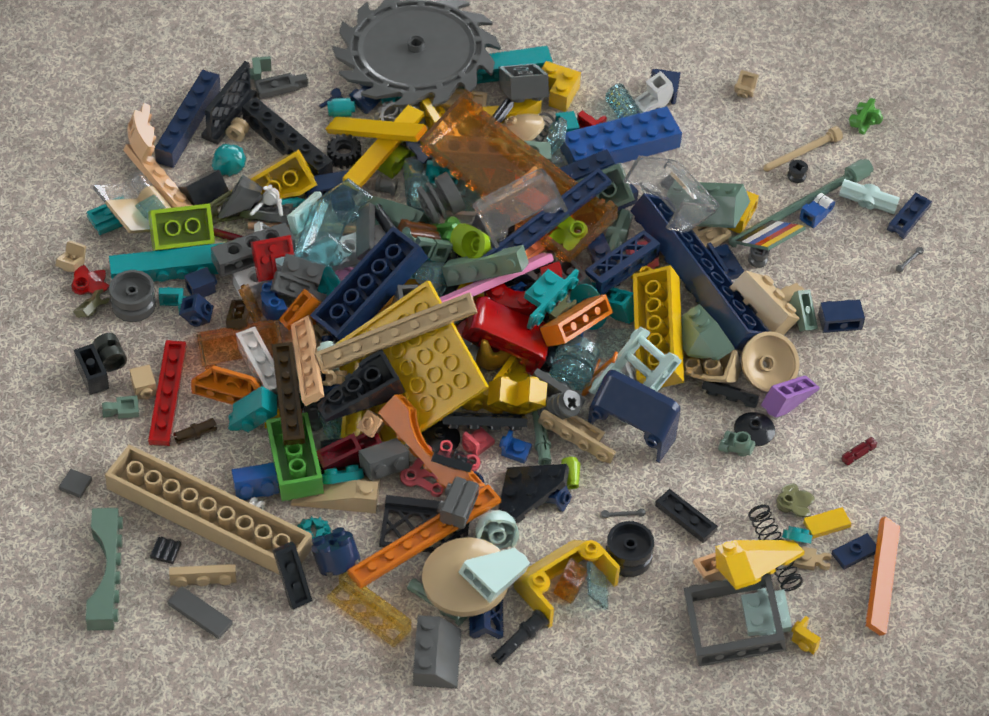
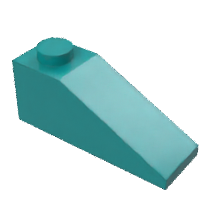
M592 282L593 287L596 289V283ZM613 288L605 293L613 311L609 316L624 323L630 324L633 322V292Z

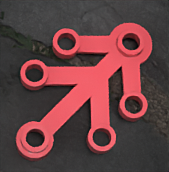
M449 440L442 441L439 452H451L453 448L452 443ZM448 445L450 449L445 450L442 446ZM474 454L467 455L468 459L475 460L476 462L471 470L476 472L480 467V459ZM419 457L412 466L401 471L400 480L404 485L409 487L418 485L429 491L433 497H440L443 494V487L439 483L432 484L424 479L432 477L437 480L438 478L433 472L430 473L426 469H421L424 462ZM408 473H413V474H414V477H413V478H409V477L407 476V474H408ZM439 488L441 491L436 493L433 489Z

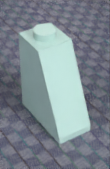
M511 548L468 559L463 563L459 573L491 603L525 573L530 562L523 553L519 552L516 548Z

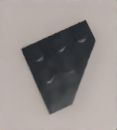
M568 465L507 467L501 503L498 510L507 512L514 518L516 523H520L526 518L525 514L533 508H539L549 500V495L557 489L560 491L566 486L569 473Z

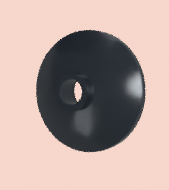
M748 412L736 419L734 432H747L750 434L751 440L755 441V446H763L773 439L775 426L766 415L758 412Z
M438 421L421 433L427 445L431 446L433 452H439L440 444L444 440H449L452 443V451L460 444L458 429L446 428L442 421ZM448 445L442 446L445 450L450 449Z

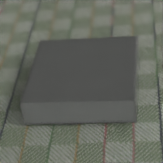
M70 469L59 485V490L81 498L91 483L92 477Z

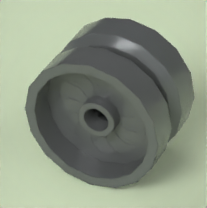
M127 270L117 274L111 280L109 285L111 305L116 317L127 322H139L148 318L154 312L156 307L154 284L148 274L138 270Z

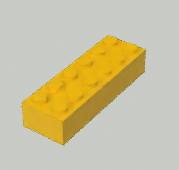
M671 265L633 274L635 330L639 329V327L648 330L651 333L646 339L664 355L670 352L682 360L661 388L684 383L680 278ZM642 345L636 350V357L651 371L655 370L659 365V360ZM636 369V380L643 384L646 381V377Z

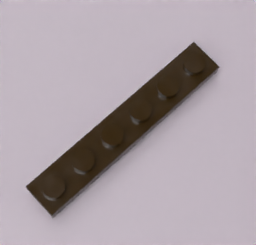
M293 343L272 344L284 446L305 444Z

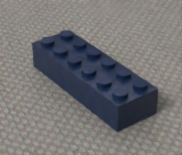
M393 226L310 316L321 329L339 342L372 319L394 296L397 285H404L428 259L427 255L418 244Z

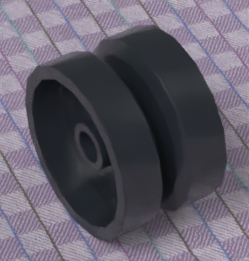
M624 521L616 524L610 529L607 536L606 551L620 566V576L636 577L642 575L649 569L652 563L654 536L650 529L636 521Z

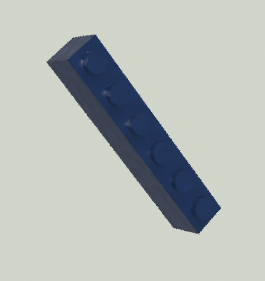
M202 69L154 148L155 160L158 164L171 168L175 167L205 117V109L221 90L219 74Z

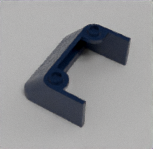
M609 370L604 376L589 407L588 422L593 425L596 420H606L610 414L643 431L646 444L651 448L657 449L656 461L660 463L676 441L681 408L675 400L616 370Z

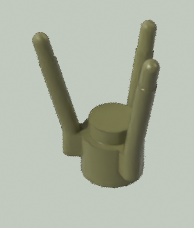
M231 191L209 203L213 224L244 219L240 215L224 217L222 219L216 218L219 215L217 207L221 206L226 197L232 194Z

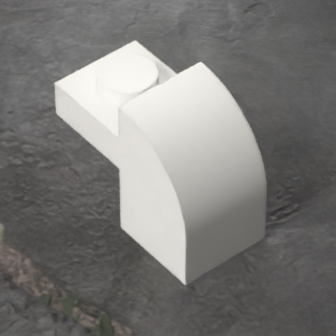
M660 71L646 81L647 91L632 100L640 113L654 110L657 107H665L673 95L672 82Z

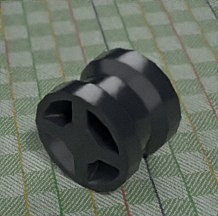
M802 160L790 162L787 174L788 179L793 183L804 182L808 172L807 163Z

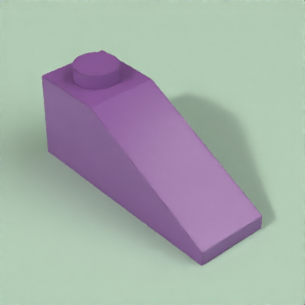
M806 375L771 386L761 406L766 409L769 415L777 418L788 414L817 392L820 387Z

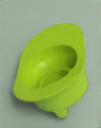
M458 224L451 233L450 242L453 245L452 248L454 252L462 257L467 256L470 259L481 258L493 249L490 247L489 236L469 224Z

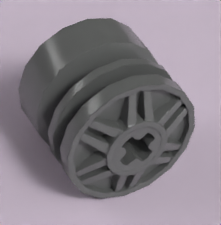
M447 172L434 178L436 188H433L429 182L425 183L427 192H425L422 186L416 187L419 202L425 214L435 225L440 223L438 213L444 220L447 219L445 209L448 208L453 215L465 209L463 199Z

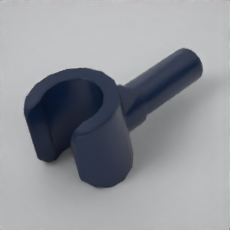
M334 88L331 91L332 97L319 105L321 109L327 106V101L343 98L339 88Z

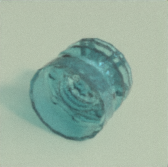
M580 336L574 337L565 344H559L550 368V376L559 382L568 383V386L573 390L585 389L590 386L600 356L599 348L590 340Z

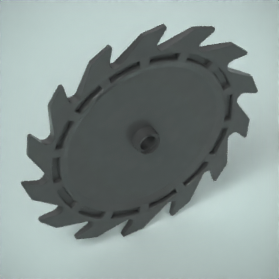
M383 0L376 10H371L368 2H365L358 9L357 25L355 27H350L342 21L339 34L348 48L342 49L332 46V50L337 60L353 69L351 71H339L340 76L350 83L373 87L362 91V96L372 99L402 97L394 104L395 107L413 106L428 97H434L432 106L436 107L446 103L458 87H464L466 96H469L477 88V70L484 69L489 75H492L495 62L485 48L491 47L501 50V46L497 37L479 27L493 25L491 20L483 14L459 10L470 6L468 1Z

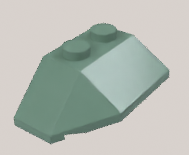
M700 304L681 316L683 351L689 357L719 360L735 349L718 323Z

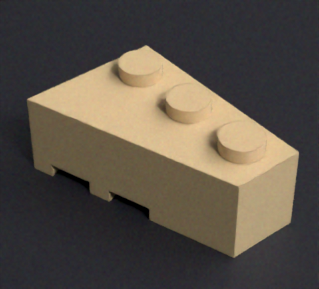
M745 270L729 288L733 292L739 291L745 297L743 302L746 305L750 303L758 312L756 314L757 317L772 332L785 335L800 319L795 313L796 309L784 299L785 295L773 285L774 281L768 275H760Z

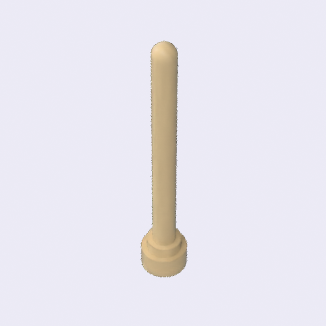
M834 126L828 129L826 135L765 164L763 169L768 172L827 142L836 143L843 139V133L838 126Z

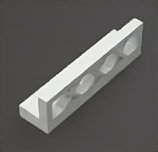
M254 326L236 333L238 349L252 376L259 380L261 386L276 394L274 362L256 327Z

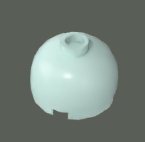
M492 510L486 512L478 520L475 536L478 539L492 543L499 549L508 548L509 546L512 548L519 539V530L514 518L507 512Z

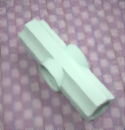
M844 179L839 192V196L856 201L863 208H877L891 214L895 213L900 199L880 191L876 185H861Z

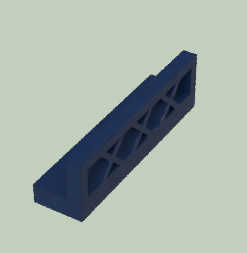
M643 230L586 268L585 274L596 282L598 293L604 295L639 271L643 266L658 258L660 243ZM643 238L649 242L646 245H637V242ZM625 250H635V253L632 255H623ZM610 260H620V263L617 265L608 264ZM605 270V273L598 276L594 271Z
M503 599L495 606L496 612L492 608L485 613L469 616L470 637L477 639L486 633L497 639L504 637ZM491 619L494 622L496 629L491 627Z

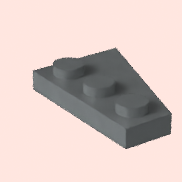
M254 203L250 209L241 211L240 217L248 218L250 221L265 220L267 223L286 222L289 225L287 216L297 207H293V204L282 205L283 216L280 217L278 207L264 204L251 216L250 212L256 207Z

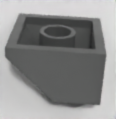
M242 175L231 191L232 194L222 204L218 217L222 219L250 209L254 203L257 205L263 197L261 194L263 187Z

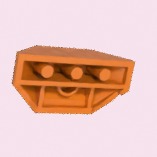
M214 365L191 380L192 394L231 405L261 387L259 380L253 376Z

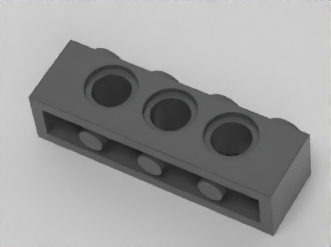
M286 222L274 225L270 228L211 247L212 262L220 277H224L255 266L250 242L291 235L295 252V238Z

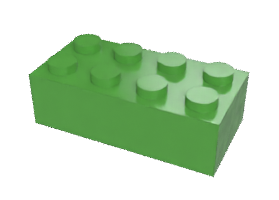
M308 412L302 413L305 444L284 446L280 417L266 420L267 433L282 501L324 494L323 480Z

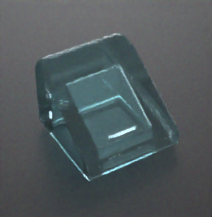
M154 194L135 205L146 219H148V211L166 208Z

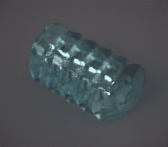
M622 83L613 85L606 92L605 100L618 119L640 113L638 112L639 106Z

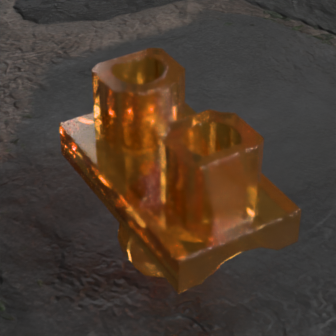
M571 558L553 593L572 604L584 585L590 569Z

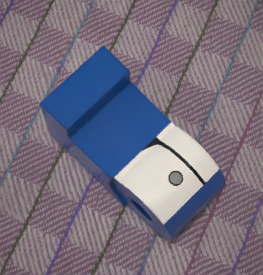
M820 193L809 205L805 204L802 207L799 220L814 229L832 211L835 201ZM807 216H811L813 221H809Z

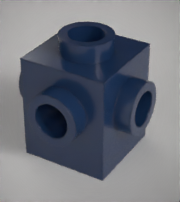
M197 293L183 298L179 315L189 322L190 325L198 327L210 323L214 306Z

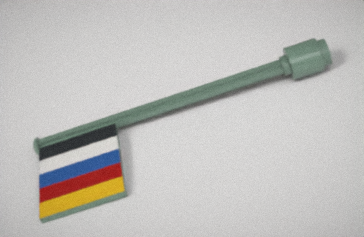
M860 159L847 166L844 170V175L736 236L729 237L728 242L730 246L736 247L738 244L769 251L806 230L805 226L781 222L780 220L798 211L805 204H810L820 193L826 195L842 186L844 179L858 183L869 177L873 172L872 163L868 159Z

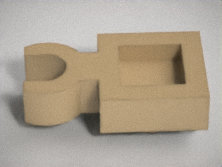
M800 546L804 550V555L794 560V567L813 571L815 566L822 570L830 569V564L823 562V560H831L830 553L819 555L816 554L817 549Z

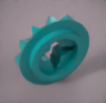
M311 515L309 519L303 518L302 522L297 525V527L311 533L312 539L331 533L328 521L322 520L321 517L313 518ZM313 525L317 530L315 533L316 536H314L311 531Z

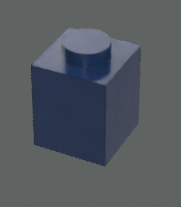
M207 267L184 275L185 287L190 296L199 293L202 297H206L216 293V285L218 284L214 273L211 274Z

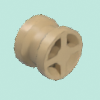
M234 118L231 125L226 129V134L230 139L241 142L245 137L244 134L249 131L250 126L244 119Z

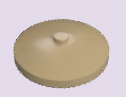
M458 538L436 548L426 560L422 571L423 587L429 601L439 610L460 617L479 615L494 608L505 597L509 587L489 603L459 571L466 560L500 552L501 550L492 543L478 538Z

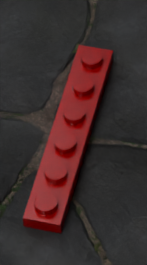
M165 341L148 439L149 445L170 446L187 348L186 341Z

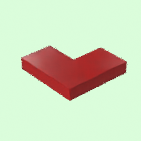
M291 235L250 242L257 282L273 280L274 274L277 271L275 258L285 257L286 254L294 255Z

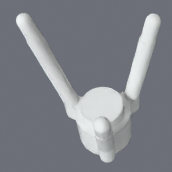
M271 184L264 186L263 190L266 191L263 194L262 200L250 212V215L253 216L264 204L269 206L277 204L279 216L282 217V199L279 198L278 190L272 188Z

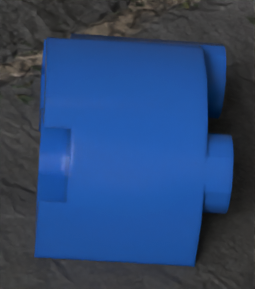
M272 281L266 282L262 285L261 291L262 314L267 320L270 319L271 321L278 322V324H282L279 319L287 310V306L283 299L278 298L277 293L270 291Z

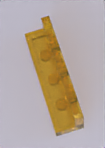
M347 572L339 575V585L327 595V599L393 648L411 631L410 618L365 586L360 589ZM343 590L349 594L350 600L340 601L335 596ZM353 604L364 605L366 612H355ZM379 616L383 621V625L371 624L369 617ZM386 629H396L400 634L393 640L386 635Z

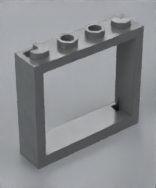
M770 574L763 575L761 581L737 590L728 580H716L708 584H695L684 588L699 666L786 651L785 637ZM763 588L767 589L776 630L775 634L702 647L693 605L694 601Z

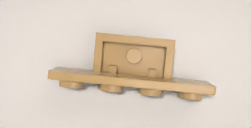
M545 409L542 411L538 422L544 428L552 430L564 440L574 443L581 450L594 455L598 460L609 464L612 462L616 452L600 442L605 434L604 431L577 415L562 420Z

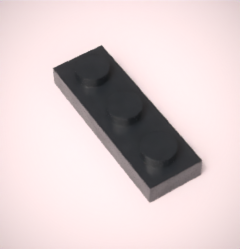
M668 489L655 502L657 508L702 543L707 541L718 529L714 522L671 489Z
M291 541L273 549V555L290 607L294 610L313 601L295 543Z

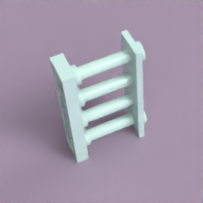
M639 327V329H636L631 334V339L618 353L615 363H611L601 376L592 382L589 392L595 395L606 373L609 370H616L622 373L620 370L628 361L646 377V381L643 384L658 391L682 360L670 352L664 355L646 339L651 332ZM641 345L659 360V365L655 370L651 371L633 355Z

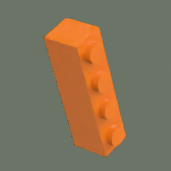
M606 294L590 297L540 327L547 347L565 344L612 314L613 311Z

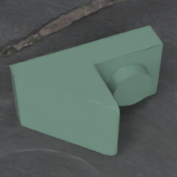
M795 291L789 303L796 309L795 313L800 318L797 321L799 332L818 329L811 291Z

